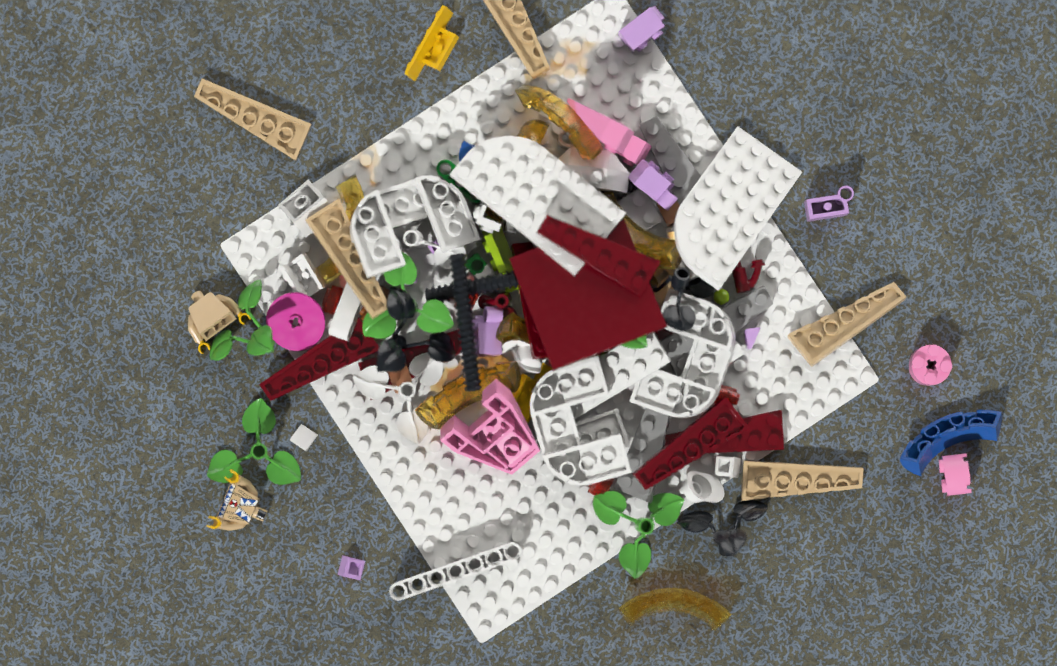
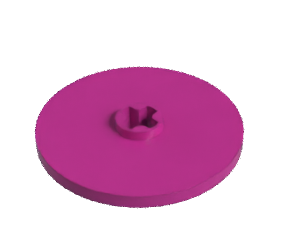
M290 292L279 296L270 305L266 315V325L272 329V339L278 345L288 350L302 351L313 347L321 339L325 331L326 320L321 306L312 297L303 293ZM295 317L298 318L299 322L296 326L293 325Z

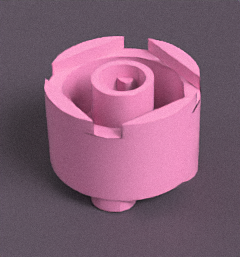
M926 345L917 349L909 360L910 375L917 383L926 386L943 382L949 376L952 369L949 354L937 345ZM927 361L934 363V365L932 366L933 369L926 368V366L928 365Z
M966 453L942 456V460L938 461L940 473H944L945 480H941L942 493L947 492V496L971 493V489H967V486L971 484L968 461L963 460V458H967Z

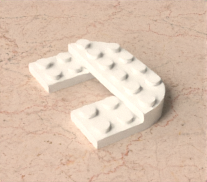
M425 175L380 191L375 190L365 196L352 215L350 237L352 243L354 242L366 277L370 278L405 266L406 263L393 229L426 218L430 220L442 253L480 241L467 202L460 190L452 183L440 179V177Z
M671 288L668 289L661 309L662 314L665 307L669 305L676 306L679 291ZM682 293L680 306H690L696 316L694 326L687 332L678 331L668 325L667 328H664L694 339L682 376L679 377L658 369L635 383L629 402L668 416L688 418L704 412L716 400L735 348V331L730 318L720 307L706 300Z
M598 356L576 362L555 371H549L537 382L530 399L531 417L547 467L556 477L574 485L594 484L632 473L621 434L581 445L570 406L609 395Z

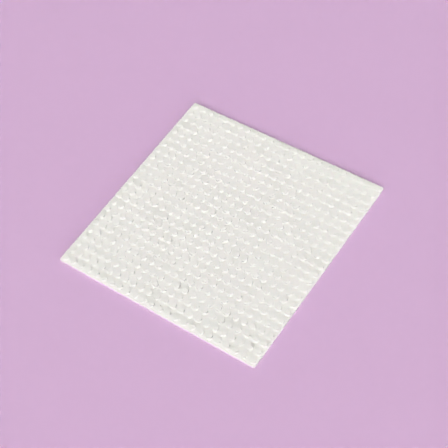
M594 0L537 37L550 70L532 79L522 61L514 52L314 182L313 185L329 204L340 199L351 222L356 207L371 192L405 183L419 176L439 177L437 165L441 160H449L457 166L459 164V151L463 141L476 146L495 137L518 136L537 142L556 158H559L567 150L559 146L558 136L563 130L570 129L595 140L597 144L592 149L606 150L604 148L605 144L595 136L568 104V98L628 127L634 132V136L645 142L647 141L639 125L657 116L700 176L703 175L719 153L723 144L653 39L647 42L648 46L641 52L636 50L632 53L618 36V32L637 18L626 0ZM565 134L562 136V141L565 144L572 143V137ZM650 149L645 161L648 163L653 161L659 166ZM615 152L614 155L631 174L637 165L634 164L631 167L622 162L624 158ZM443 165L440 168V172L445 175L449 174L451 167ZM455 181V184L458 187H463L461 184ZM471 193L470 196L472 199L479 200ZM648 196L663 221L632 240L636 251L645 255L652 249L656 239L665 238L668 240L666 228L668 227L657 206V202L650 196ZM466 200L472 215L475 206L479 207V205H473ZM277 206L221 243L222 250L246 286L259 279L262 281V292L258 305L265 315H267V311L275 299L283 294L293 292L290 284L283 278L280 267L306 253L326 284L325 288L312 296L321 306L326 320L324 334L317 344L330 336L329 327L347 281L314 233L305 237L283 210ZM487 206L483 217L495 212ZM495 213L502 230H504L505 220ZM771 217L741 258V265L746 269L748 280L754 271V268L751 269V262L763 259L765 266H762L756 285L750 291L737 294L731 272L720 288L727 290L730 298L726 304L719 305L715 303L713 294L707 298L700 299L722 308L759 287L765 286L773 305L735 333V340L739 343L745 354L729 363L720 392L713 404L704 412L693 417L677 418L670 416L666 435L684 431L719 400L726 397L742 418L782 410L783 440L785 444L878 382V376L853 339H850L811 367L787 338L789 333L809 323L812 324L820 320V318L834 313V311ZM429 218L423 219L417 231L422 233L423 240L433 242L436 240V236ZM417 222L393 229L396 239L403 241L405 232L412 230L411 228ZM475 223L477 229L481 231L479 224ZM516 230V234L504 232L510 249L512 244L531 242L518 230ZM532 242L534 249H535V248H538V246H536V245ZM425 244L410 246L408 250L413 255V262L417 268V283H414L412 286H405L407 293L417 302L418 308L421 310L427 302L425 297L426 288L430 290L432 287L438 288L439 285L444 287V284L449 286L453 281V278H451L453 273L450 272V269L438 266L434 260V255L428 248V245ZM483 245L467 254L468 260L477 252L493 271L490 263L493 258L490 252L486 253ZM667 253L663 259L675 271L677 266L668 259ZM466 270V272L469 273L467 279H472V281L475 280V277L469 272V270ZM665 270L656 278L658 284L669 275ZM383 273L375 276L380 286L382 285L389 290L391 287L401 289V285H388ZM518 289L510 292L512 301L507 305L516 310L517 319L509 326L501 324L502 345L510 340H521L529 343ZM683 289L682 293L693 296L690 290ZM493 290V293L488 291L487 295L495 298L500 293L506 292V290ZM475 294L474 297L469 295L472 298L470 304L473 305L471 308L473 310L472 317L475 315L483 316L484 309L478 305V299L481 295ZM450 299V302L445 300L444 304L447 306L454 322L452 328L443 331L449 333L458 330L457 325L459 323L456 322L458 318L455 315L457 309H455L456 303H454L453 299ZM415 312L413 318H406L405 325L398 333V335L406 339V344L425 341L430 337L431 333L423 331L417 324V318L420 315L418 312ZM295 317L293 325L296 326L299 322L298 318ZM401 319V320H396V323H397L396 329H397L398 326L401 324L402 319ZM760 327L752 349L747 350L744 330ZM391 335L384 339L374 338V340L376 341L378 346H380V344L384 340L389 339L393 336ZM311 348L302 351H288L295 360ZM613 349L607 350V351L602 352V353H603V354H606V353H608L609 351H611V350H613ZM378 352L310 383L432 570L510 542L520 545L522 553L518 559L443 585V588L480 643H484L617 555L625 544H633L641 533L636 531L635 523L621 516L615 525L603 523L597 517L593 508V497L606 491H617L625 497L627 503L626 509L622 513L635 519L640 517L649 519V516L652 514L648 509V502L614 489L618 477L589 485H574L556 477L544 461L532 418L528 426L540 451L513 474L458 454L440 441L441 426L454 415L470 426L488 411L482 405V391L495 379L511 391L513 390L522 372L517 369L515 363L505 359L502 354L498 357L477 358L479 360L478 367H480L478 373H481L479 379L482 381L480 383L482 389L478 391L467 392L464 390L466 384H464L465 378H463L464 372H462L464 366L461 365L463 362L461 359L462 353L453 360L443 363L442 377L436 384L424 386L419 382V379L414 385L415 394L411 397V409L422 408L429 418L428 431L420 444H415L404 438L396 428L398 415L401 412H408L406 398H402L399 393L391 390L380 399L370 400V398L364 396L357 389L354 383V374L360 372L358 363L377 357ZM547 358V360L544 363L551 367L549 359ZM670 363L659 369L675 375ZM536 373L525 375L533 379ZM633 384L574 419L576 423L618 408L631 446L645 407L629 402L635 386ZM630 446L625 448L626 455L628 454ZM774 450L706 453L698 460L692 461L681 470L672 473L669 477L657 483L654 495L673 493L684 498L680 511L682 512L694 504L684 494L680 493L688 472L697 471L716 477L723 485L733 477L714 475L716 455L740 458L739 473L743 471V460L759 461ZM654 520V530H655L656 528H658V527L661 526V525L657 524V523L655 522V520ZM511 545L507 548V554L510 557L518 555L519 549L516 546ZM491 552L488 555L490 563L495 564L500 559L499 554L496 552ZM472 559L469 562V567L472 570H478L481 566L478 559ZM454 565L451 567L450 573L452 576L458 577L461 575L462 570L459 566ZM434 572L438 580L441 582L443 579L441 573Z

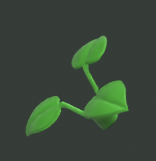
M402 252L406 265L383 274L385 280L390 285H401L402 291L407 292L404 284L411 285L416 281L417 268L413 260L406 253ZM413 299L416 312L420 313L417 318V324L423 331L439 333L454 326L450 312L443 302L429 300L423 305L421 310ZM388 311L383 312L373 320L367 312L363 320V335L378 339L387 338L395 332L396 320L389 315Z
M260 279L249 284L241 292L238 300L239 308L242 310L246 309V313L259 329L253 332L251 340L232 336L230 330L220 332L211 345V361L225 358L231 351L232 341L234 340L248 343L247 352L250 355H262L274 351L275 341L272 339L271 327L268 325L261 326L250 311V308H254L258 304L261 297L262 281Z
M262 398L251 403L242 417L244 430L247 433L256 432L257 443L251 447L250 454L238 460L235 453L230 450L217 452L211 459L207 471V477L211 480L229 483L225 479V477L232 478L233 476L229 469H233L238 475H242L243 469L239 463L251 457L254 459L266 458L271 462L266 467V474L268 479L275 484L285 485L301 480L299 465L290 453L278 451L272 459L267 455L266 446L261 443L259 432L262 434L269 433L276 423L274 412Z
M606 491L593 497V508L595 514L603 523L615 525L621 516L634 522L636 531L641 533L634 544H625L619 552L621 566L633 578H639L650 563L651 549L646 543L638 544V542L653 532L654 520L662 526L673 524L679 517L684 498L673 493L656 494L653 496L652 503L648 502V509L652 513L649 519L645 517L635 519L622 513L626 509L627 503L621 493Z

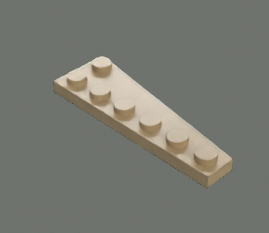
M743 460L741 500L859 489L863 485L864 468Z

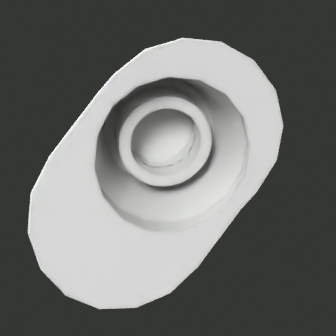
M510 340L502 345V355L505 359L515 363L520 372L524 374H538L541 372L542 363L547 358L532 359L529 343L521 340Z
M690 471L686 476L683 487L680 489V493L684 494L692 503L703 501L718 503L724 497V488L716 477L706 473Z

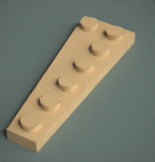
M483 0L532 79L550 70L522 1Z
M201 79L194 95L196 99L297 161L312 124L205 79Z
M340 199L335 200L307 218L306 223L372 320L387 311L386 298L375 276L366 277L354 242L352 243L350 220Z
M892 282L870 293L868 296L862 297L854 303L820 318V320L812 324L809 323L789 333L787 338L810 366L813 367L906 300V295L895 282Z

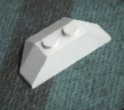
M570 147L558 158L596 190L628 194V177L630 173L614 153L602 149Z

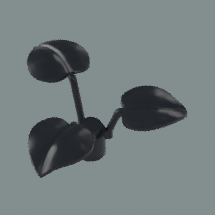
M679 267L675 270L674 275H669L668 279L659 287H657L658 281L654 275L649 283L653 292H659L669 282H671L674 290L679 291L676 306L669 305L665 307L662 315L668 326L678 331L687 332L694 326L696 316L690 306H680L683 289L690 290V293L695 297L707 298L713 294L715 288L700 277L689 281V270Z
M391 287L386 300L387 311L395 320L402 319V322L392 334L393 337L384 340L380 344L377 353V372L401 371L406 365V356L402 350L421 345H429L428 354L435 361L449 362L456 357L455 348L451 338L445 332L431 333L430 341L406 344V339L398 335L407 321L406 318L410 319L415 316L416 307L413 299L407 292L397 287Z
M755 500L738 502L733 508L734 513L738 516L736 517L734 529L716 531L711 523L713 515L706 511L688 513L682 516L677 524L692 533L703 532L710 527L713 532V541L719 547V554L722 556H735L747 541V534L738 529L740 519L743 518L745 521L757 520L765 514L768 505Z

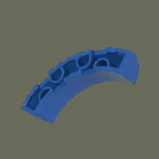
M976 410V412L963 413L961 411L939 418L924 427L921 433L908 443L900 457L902 466L911 473L921 476L928 463L938 453L954 444L979 439L997 441L1001 429L1002 412Z

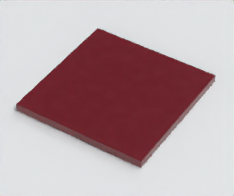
M623 218L606 239L636 251ZM539 247L509 258L553 371L667 328L650 283H648L642 295L638 296L586 263L574 276Z

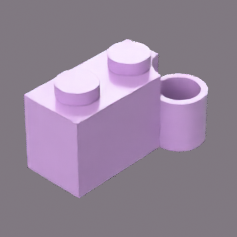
M655 6L649 7L618 32V36L632 53L636 50L641 52L648 46L647 42L650 39L656 40L663 34L662 29L665 25L662 21L665 18Z
M642 159L628 178L634 185L668 211L678 200L670 192L675 185L672 182L674 178L667 172H664V174L659 172L660 167L653 161L648 163Z
M842 186L836 195L807 199L804 202L807 222L847 216L849 214L847 202L854 196L853 189L850 186ZM843 189L847 190L850 193L849 199H843L840 196V191Z
M485 306L483 316L475 315L474 320H472L475 323V326H473V329L476 331L474 333L476 335L475 342H477L475 348H478L476 354L479 357H498L502 354V308Z

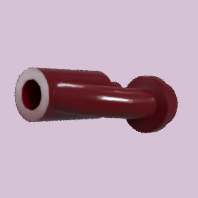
M763 259L751 262V269L754 268V271L749 280L745 267L741 265V260L732 271L737 294L750 291L756 285L762 266H765Z
M502 292L495 298L484 294L479 297L478 305L482 309L485 306L504 308L511 303L512 296L508 292Z

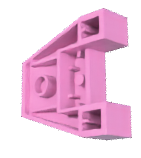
M568 98V104L595 136L605 144L604 148L606 150L619 154L624 158L622 162L631 167L634 164L638 165L642 159L645 160L652 148L650 144L634 136V132L628 127Z
M495 379L482 391V405L488 411L470 426L454 415L441 426L440 441L458 454L513 474L540 451V448L511 390Z

